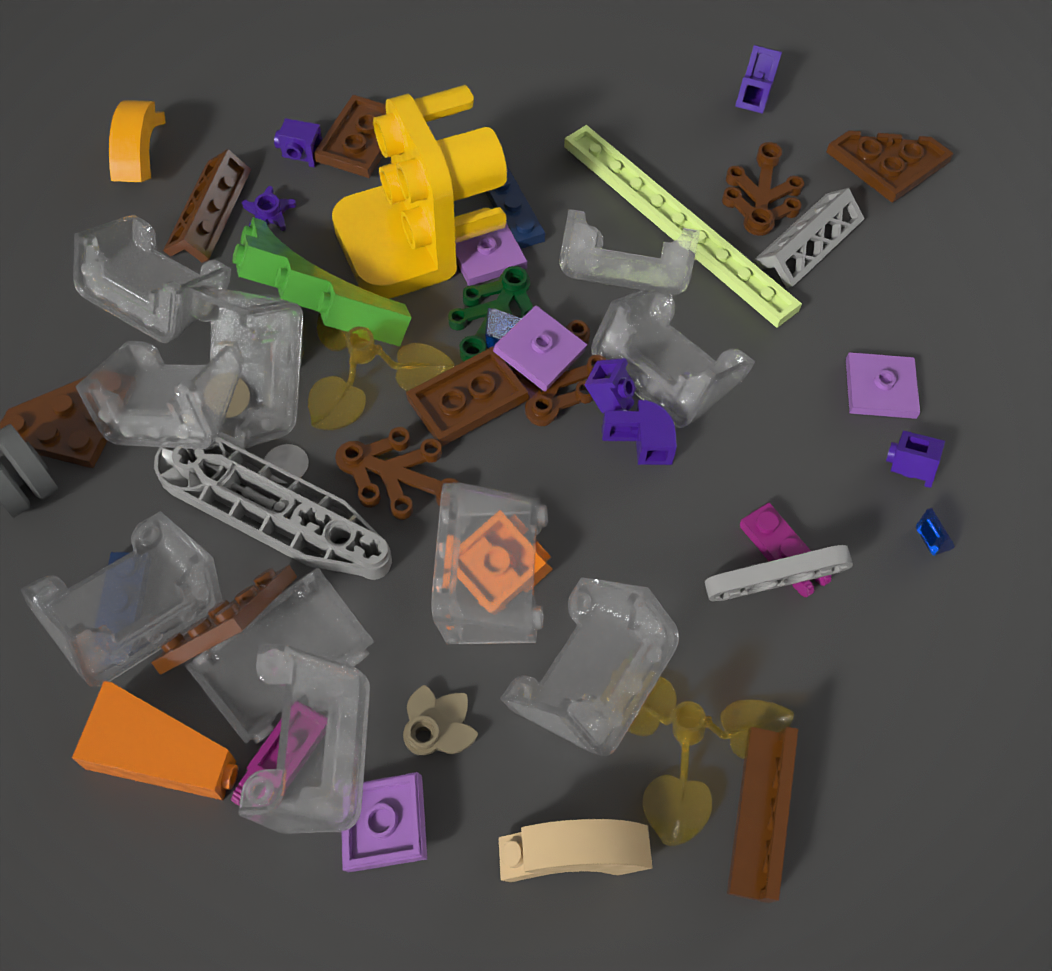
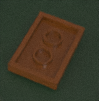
M352 95L314 151L315 161L370 178L383 157L376 139L373 118L386 114V104Z
M494 347L473 356L406 392L407 400L433 437L441 443V447L529 400L528 391L506 362L493 352Z

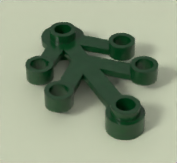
M518 266L508 267L500 275L498 281L480 286L470 285L464 288L463 303L469 308H455L449 312L448 322L450 328L460 331L467 327L468 321L482 317L486 318L475 336H467L460 342V358L463 362L486 350V343L499 321H501L506 334L517 324L509 308L513 298L521 310L520 320L533 308L527 295V291L530 288V277L523 268ZM500 294L497 300L481 304L483 297ZM469 295H475L476 297L470 298V297H468V296H469ZM462 318L461 321H455L453 319Z

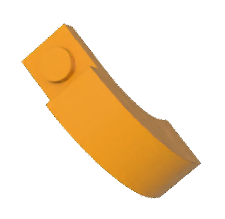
M123 100L118 104L112 118L109 136L111 181L144 182L151 179L149 156L151 134L156 126L165 124V112L155 111L154 101Z

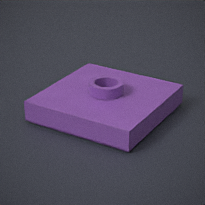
M507 223L503 229L456 243V262L468 286L498 278L506 268L511 266L527 269V260Z
M536 305L495 344L493 352L546 392L586 350L587 344Z
M848 353L846 357L849 413L917 419L920 414L915 358Z
M416 772L340 786L343 871L349 873L427 860L421 774Z

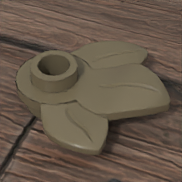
M426 685L418 688L410 696L407 703L410 721L406 724L403 731L406 747L417 755H429L436 750L447 754H455L469 748L477 739L478 732L472 727L463 724L468 709L467 694L454 693L436 699L433 692ZM420 731H428L431 734L430 739L425 742L418 741L416 736Z

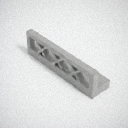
M845 188L825 194L754 259L758 268L762 270L775 267L785 287H793L864 220L850 189ZM845 206L852 218L848 223L842 221L843 208ZM826 224L832 225L831 239L824 238ZM808 240L814 242L812 256L806 255ZM790 257L796 259L795 272L791 274L785 263Z

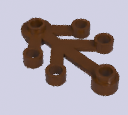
M765 142L759 146L756 157L761 168L758 187L749 179L742 167L731 166L727 171L726 182L731 186H740L755 202V207L753 208L742 198L741 191L735 187L726 188L722 198V203L726 207H735L745 217L743 221L745 229L757 236L769 234L773 230L774 222L783 217H797L802 206L800 200L789 197L784 200L782 205L771 210L767 209L768 204L786 195H800L804 187V180L801 177L790 176L786 182L770 189L773 168L779 164L782 155L781 147L773 142Z
M581 320L570 322L565 328L588 346L590 328ZM593 355L588 359L586 365L569 371L567 369L546 392L542 391V393L537 385L513 367V373L528 391L529 400L525 404L527 418L534 425L547 426L557 418L559 410L579 403H591L593 401L591 395L583 394L580 391L587 390L584 384L593 369L592 365H595L597 361L606 360V358L601 355ZM579 382L576 386V391L556 397L560 388ZM537 407H546L547 409L541 410Z
M396 427L390 431L389 437L367 445L359 441H349L342 444L336 451V463L342 471L353 475L359 489V501L364 507H375L381 500L379 488L370 482L366 470L380 475L391 500L392 514L399 520H405L413 513L412 500L404 495L399 482L436 495L437 504L446 510L456 509L463 503L464 490L459 481L453 478H446L440 481L407 469L424 462L433 463L441 458V443L436 439H426L422 442L420 449L386 461L376 458V456L392 450L403 451L409 447L410 435L408 430L403 427ZM401 436L405 438L401 442L394 441L396 437ZM428 448L437 449L434 453L426 452ZM351 454H358L355 458L347 457ZM448 488L455 489V491L450 494L445 493L443 490ZM368 492L375 493L373 498L367 499L363 497ZM400 504H405L408 506V508L403 511H399L396 509V507Z

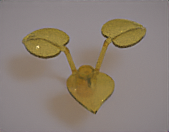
M319 312L317 331L321 343L331 351H341L347 347L350 355V369L347 383L340 377L328 376L320 379L313 385L308 396L311 425L317 429L335 430L352 424L361 416L366 405V396L361 389L352 387L355 382L356 366L358 363L366 364L372 361L375 355H379L391 368L398 369L396 381L406 392L453 368L455 364L440 350L421 343H411L402 346L397 353L398 362H394L383 351L381 345H375L373 334L368 328L358 326L347 332L325 326Z
M614 671L611 679L610 689L613 710L617 720L624 729L635 735L649 736L657 730L660 722L664 725L672 723L673 734L682 743L680 780L671 775L660 776L647 786L643 796V809L647 821L661 838L662 842L669 846L683 844L694 838L705 827L712 812V796L707 785L700 781H687L690 745L697 744L704 738L706 728H709L721 739H730L733 753L744 759L748 729L750 727L780 732L786 726L790 727L794 717V713L791 710L775 703L760 700H740L731 703L722 711L720 721L725 730L723 731L712 722L711 716H705V712L699 704L685 701L677 705L675 689L669 681L661 676L650 673Z

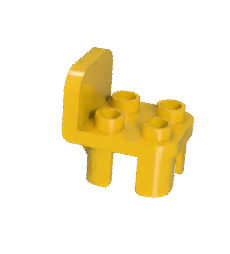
M466 85L413 99L410 94L389 98L386 100V114L373 118V126L379 148L385 158L391 157V164L379 167L382 186L346 196L335 205L332 211L335 235L360 288L389 299L447 281L457 270L456 243L505 228L506 214L500 207L493 209L482 208L454 217V201L499 188L507 181L504 153L493 129L483 127L435 140L426 123L471 109L474 103V96Z

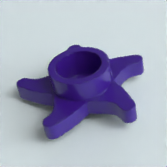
M268 186L264 193L259 195L254 202L242 201L243 208L254 214L255 218L264 220L267 224H275L279 226L281 231L286 229L282 214L286 210L296 207L294 199H278L273 194L272 186Z

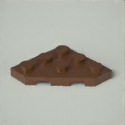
M848 130L829 143L826 153L892 203L948 164L954 154L932 137L919 136L918 140L902 139L901 134L878 133L877 137L861 136V131Z
M100 370L9 408L0 422V429L11 424L25 442L29 441L41 456L94 468L137 383L134 377Z
M290 565L276 572L272 567L262 572L253 580L255 585H250L238 593L230 603L227 599L223 600L207 612L210 617H206L187 630L186 634L182 635L181 632H178L162 643L160 647L163 652L151 662L161 675L242 632L297 578V575Z

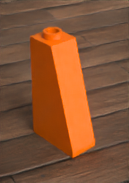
M104 681L72 756V759L86 770L219 800H224L227 789L231 790L238 775L237 761L228 749L108 681Z

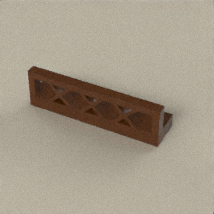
M229 149L206 163L163 250L170 257L185 249L202 263L210 259L251 171V168Z
M786 726L780 732L756 727L748 729L727 889L728 895L765 903L779 901L798 738L797 728Z

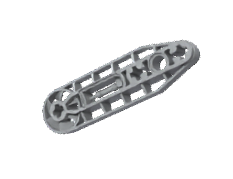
M199 429L184 430L174 434L159 447L154 460L155 472L163 488L178 499L306 566L359 575L371 580L380 579L389 572L392 556L388 543L345 500L212 433ZM216 447L222 452V455L205 454L204 451ZM244 460L261 470L256 473L242 466L241 463ZM273 475L291 485L285 488L271 481L270 478ZM303 490L321 499V501L317 504L299 494ZM217 500L230 507L231 510L227 514L210 504ZM331 505L344 511L350 519L348 520L330 511ZM246 515L262 525L258 530L240 521V519ZM276 531L292 539V542L288 546L269 535ZM340 538L349 539L346 543L343 544L334 543ZM305 546L321 554L324 558L305 555L300 550Z

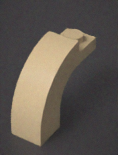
M612 819L565 820L521 827L522 832L499 837L501 881L515 882L549 874L579 871L622 875L653 868L648 825Z

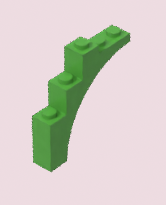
M253 217L250 227H244L240 244L236 245L232 263L236 264L238 277L278 288L281 301L319 311L325 326L396 346L401 345L412 318L405 304L357 287L310 263L282 243L271 232L264 220Z

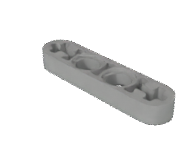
M837 545L717 574L707 578L704 583L710 601H723L840 573L851 568L853 562L848 546Z

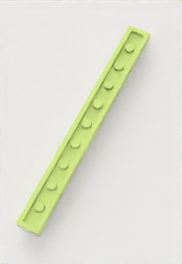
M585 125L565 138L564 147L775 327L778 328L799 312L802 305L801 302L589 126Z

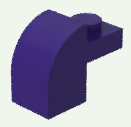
M759 45L753 46L735 107L764 113L782 51Z
M638 400L636 411H627L625 409L604 411L602 441H636L638 465H672L677 448L676 431L672 417L664 408L651 401Z

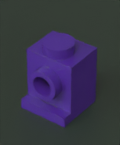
M285 118L281 129L275 133V148L281 149L282 157L306 161L309 167L315 168L317 162L315 161L314 151L322 141L320 124Z
M625 358L597 361L584 384L602 413L617 409L628 411L634 405L632 396L637 387L625 369L628 364Z
M903 430L899 443H891L886 462L893 463L891 472L902 474L908 478L924 480V486L931 488L945 441Z

